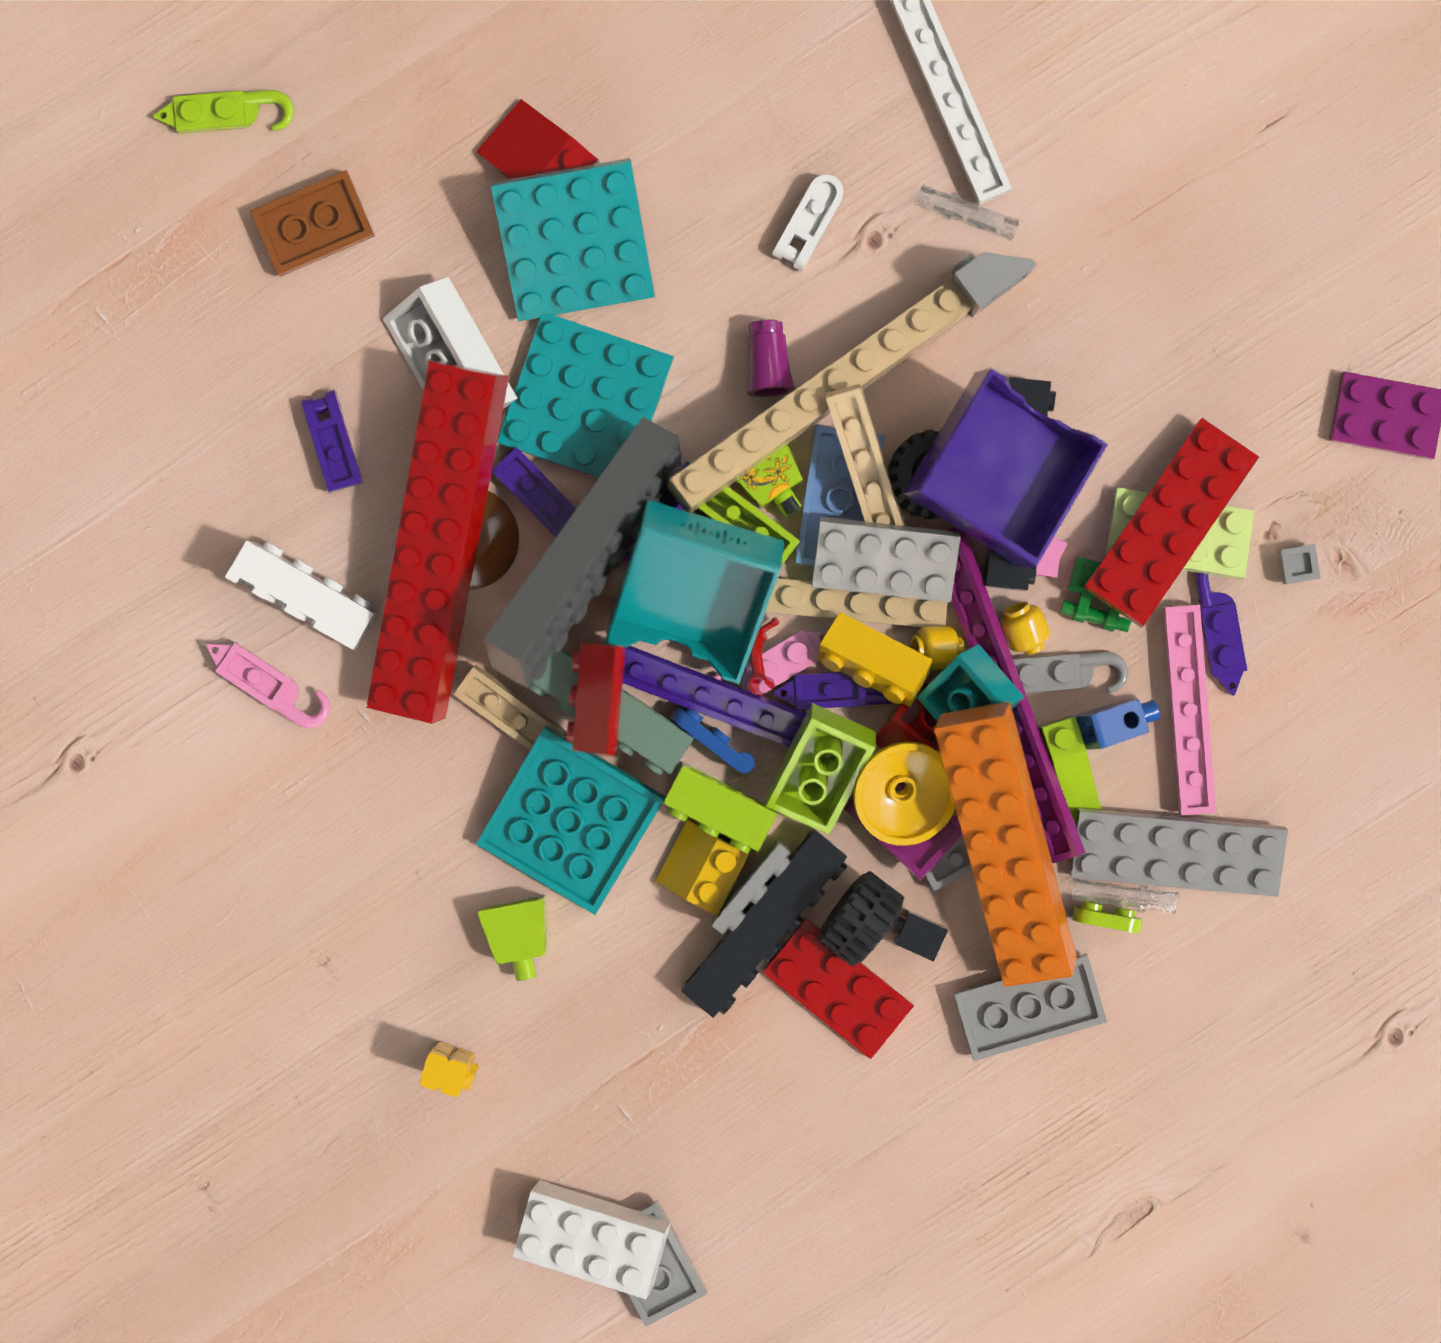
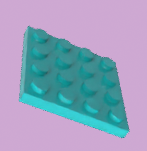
M631 158L491 183L518 322L540 318L541 314L550 313L558 315L655 297Z
M550 313L541 314L514 392L517 399L510 404L497 443L512 449L517 447L521 452L599 478L641 418L644 417L651 422L653 421L674 356Z
M546 725L476 845L596 915L666 796L593 753L572 751L573 743L566 742L567 737Z

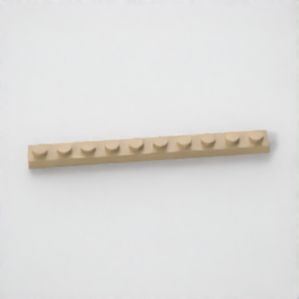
M621 563L618 568H612L600 596L617 597L627 563ZM777 578L765 612L836 619L838 614L842 612L860 622L922 628L924 626L946 625L948 602L812 587L811 581Z

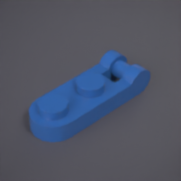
M677 706L670 715V719L737 771L748 773L754 768L755 761L751 753L747 751L738 753L730 747L728 743L731 738L717 727H714L712 731L708 730L700 723L704 717L696 711L686 707L682 710Z

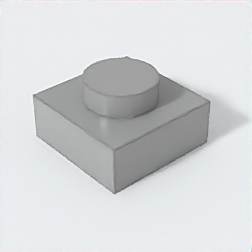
M1315 544L1278 550L1283 584L1321 578Z

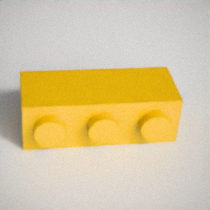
M842 612L838 614L821 641L818 660L822 661L823 665L831 671H841L851 676L860 686L865 688L872 687L883 693L889 701L895 704L902 703L908 707L912 705L929 677L933 659Z

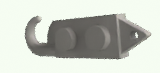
M1112 652L1013 659L1025 693L1084 688L1092 680L1094 666L1105 665L1114 666L1118 671L1117 681L1113 685L1106 687V691L1111 693L1118 691L1125 685L1129 673L1123 658Z

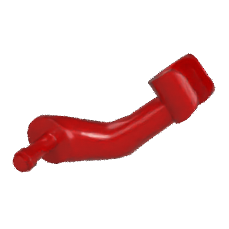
M777 617L772 618L771 621L762 627L760 625L749 655L753 676L750 678L748 686L753 693L763 696L759 689V685L763 680L769 688L773 689L775 687L774 680L765 675L762 649L764 642L768 639L766 632L780 623Z

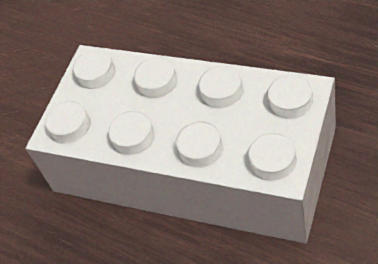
M540 1180L530 1191L513 1257L647 1299L655 1283L671 1221L640 1213V1211Z

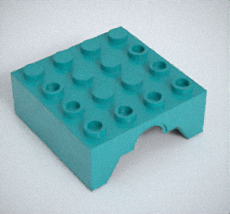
M648 500L612 609L604 644L628 647L639 641L652 645H657L663 640L677 641L688 647L692 656L707 660L722 679L739 684L781 570L784 541Z

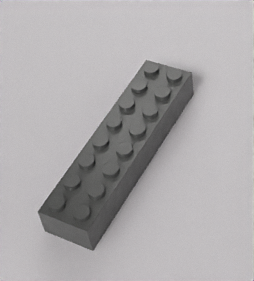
M644 417L641 418L484 637L483 641L493 669L526 688H529L534 679L539 680L543 676L550 656L554 651L559 652L567 640L569 629L574 623L578 624L583 619L588 608L587 604L593 595L598 596L602 592L607 582V576L612 568H618L623 562L627 547L632 540L635 541L647 501L650 500L663 504L670 479L683 470L681 462L682 453L680 452L679 437Z

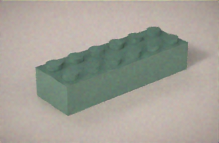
M561 649L559 652H553L547 661L548 666L545 673L539 680L534 679L529 689L542 697H546L549 693L558 699L555 706L573 717L575 716L576 707H570L569 705L571 685L578 686L579 671H573V655ZM622 688L617 747L631 756L636 751L647 758L643 764L657 774L661 775L664 770L671 774L694 737Z

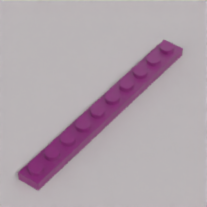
M957 527L946 530L960 532L961 536L951 601L969 649L979 644L1024 696L1012 711L1052 864L1080 856L1085 853L1084 846L966 533Z

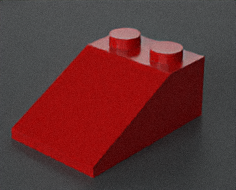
M522 99L476 151L477 154L508 180L599 164V159L577 140Z

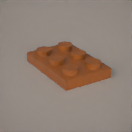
M347 170L250 210L279 277L375 237Z

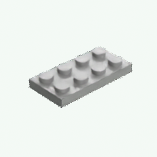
M820 517L812 587L951 602L961 538L960 532Z
M1087 954L1077 956L1073 977L1004 987L1001 978L953 992L973 1061L1107 1022Z

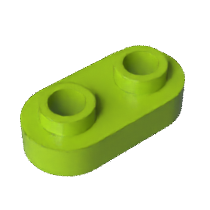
M1082 901L1081 906H1074L1071 919L1073 921L1132 933H1140L1143 919L1136 917V910L1116 907L1115 912L1102 910L1103 904L1090 901Z

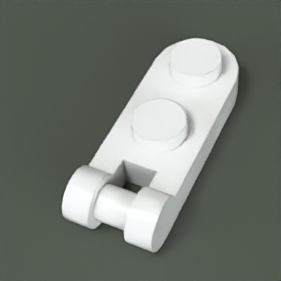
M829 174L820 175L813 180L772 253L773 256L780 260L785 258L794 263V268L801 272L804 270L842 201L844 192L840 180ZM794 236L805 242L801 251L790 246Z

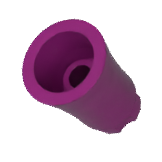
M768 319L750 323L747 395L771 397L793 392L796 389L790 371L786 335L783 334V322Z

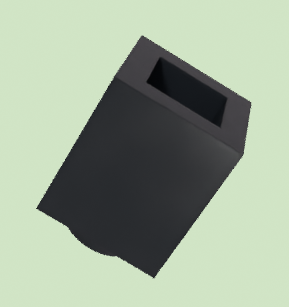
M908 909L904 916L898 915L891 930V934L895 935L893 941L896 945L933 962L948 932L945 926Z

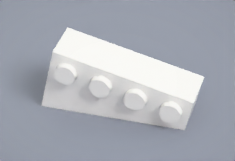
M246 540L225 578L234 583H245L251 587L250 590L255 595L272 603H279L281 605L280 608L300 620L305 621L306 619L311 622L310 625L352 650H358L379 615L371 610L374 605L372 602L358 594H355L354 598L347 596L341 592L344 588L343 585L328 576L323 581L311 574L314 570L313 567L297 558L293 563L282 557L284 550L268 541L261 545Z

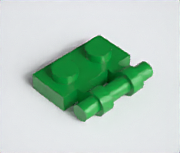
M1079 556L1076 557L1067 590L1079 593L1080 596L1077 604L1064 600L1060 613L1072 616V620L1083 623L1084 621H1089L1102 625V629L1110 632L1116 629L1127 633L1131 621L1119 616V612L1110 606L1107 612L1089 607L1091 598H1098L1083 587L1100 562Z

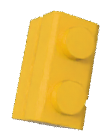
M439 1041L427 1056L419 1081L420 1086L434 1091L439 1088L441 1093L455 1098L460 1095L463 1089L469 1091L479 1068V1064L473 1063L475 1059L474 1052L462 1048L455 1050L453 1045Z

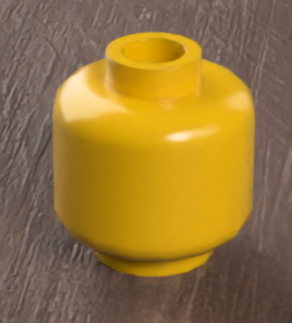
M1022 601L1004 610V616L999 624L1009 649L1014 652H1025V655H1033L1040 652L1045 647L1043 643L1051 634L1041 608L1034 604L1029 605L1027 601Z
M948 625L924 626L912 637L910 648L933 659L930 671H943L959 654L964 652V642L962 637H958L956 631Z

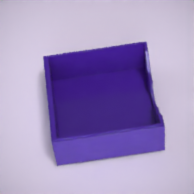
M988 368L973 374L903 494L1016 566L1037 567L1108 444L1093 434L1071 428L1060 420L1049 418L1034 410L1025 402L1026 399L1011 388L1006 377L994 369Z

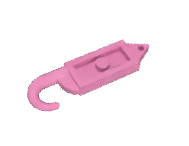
M802 629L762 654L765 675L774 680L775 687L819 661L818 655L821 643L819 636L821 634L826 635L827 632H805ZM750 662L745 666L740 684L742 689L752 692L748 686L749 680L753 676ZM718 673L713 676V678L718 680L721 679ZM764 680L760 683L759 689L762 694L771 690Z
M238 643L233 645L207 644V648L217 666L216 673L298 726L315 728L323 724L328 718L330 702L321 690H317L315 693L320 699L321 709L316 715L309 716L294 706L298 699L299 689L293 679ZM215 647L219 650L217 654L213 651Z

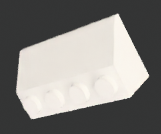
M449 277L417 288L383 318L423 391L429 361L446 362L504 375ZM509 382L503 409L517 399Z

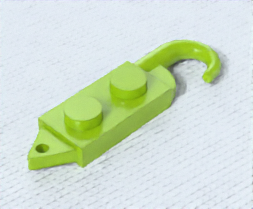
M241 90L173 96L174 101L154 114L153 117L175 128L179 134L243 129L252 126L256 122L259 115V105L277 103L283 108L284 116L280 122L273 124L271 128L273 131H278L290 124L294 115V107L290 98L281 91L259 90L243 92ZM163 114L167 115L165 119H162Z

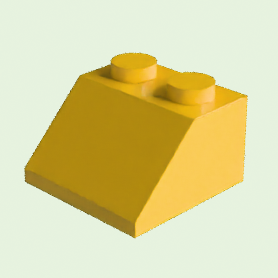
M687 819L656 881L686 901L717 916L749 853L730 845L729 840L719 835L714 837L700 830L698 824Z

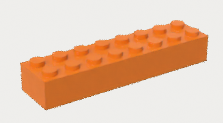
M1010 701L941 714L934 730L1004 987L1073 977L1077 956Z

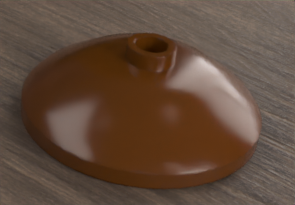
M490 491L487 494L470 590L487 587L502 578L512 566L519 548V529L511 509L501 498Z

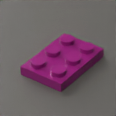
M1343 372L1341 374L1329 441L1428 460L1435 459L1441 428V389L1351 372Z
M905 782L898 783L895 791H902L905 788ZM854 798L844 807V811L919 880H922L963 836L959 819L952 815L945 827L930 839L913 845H893L877 839L864 827L856 813Z

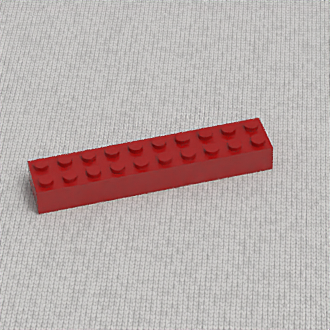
M429 361L366 707L368 709L430 724L446 719L509 376L446 362Z

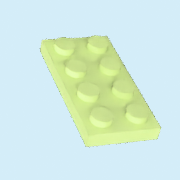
M1118 487L1115 489L1106 554L1144 501L1148 492ZM1226 506L1182 570L1243 580L1246 575L1254 510Z

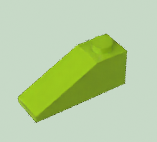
M1066 716L1039 725V730L1074 823L1077 820L1078 808L1101 810L1086 747L1076 717Z

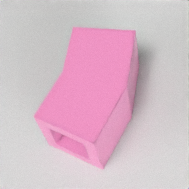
M1056 537L1053 538L1037 565L1036 576L1057 578L1059 561L1068 543Z

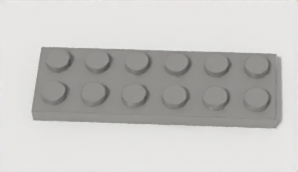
M1078 808L1076 828L1085 853L1071 859V878L1279 896L1288 830L1284 826Z

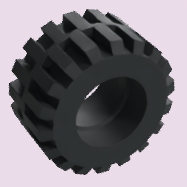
M933 429L911 435L896 449L888 466L889 477L899 506L903 510L909 511L910 515L924 517V519L941 517L903 493L912 479V469L915 462L927 454L940 432L933 431Z
M868 871L862 874L844 893L824 921L819 931L818 942L850 966L859 964L873 951L896 920L902 909L904 896L873 872Z

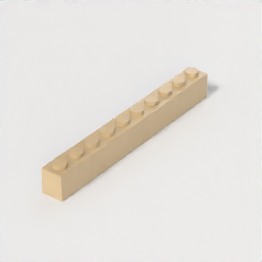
M950 279L673 476L667 488L683 510L692 513L829 415L830 410L826 400V393L856 384H861L862 390H864L962 320L973 306L954 280Z

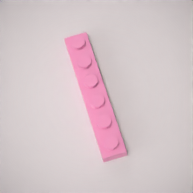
M1200 605L1164 607L1163 617L1179 815L1216 813Z

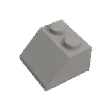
M986 252L981 253L975 258L971 253L954 266L955 268L951 271L953 274L951 279L954 280L973 306L969 313L974 317L1028 277L1037 264L1033 259Z

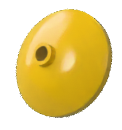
M900 742L889 745L871 756L857 776L854 786V806L861 823L873 836L893 845H913L930 839L945 827L954 813L955 804L941 753L922 743ZM905 782V788L902 791H895L898 783Z

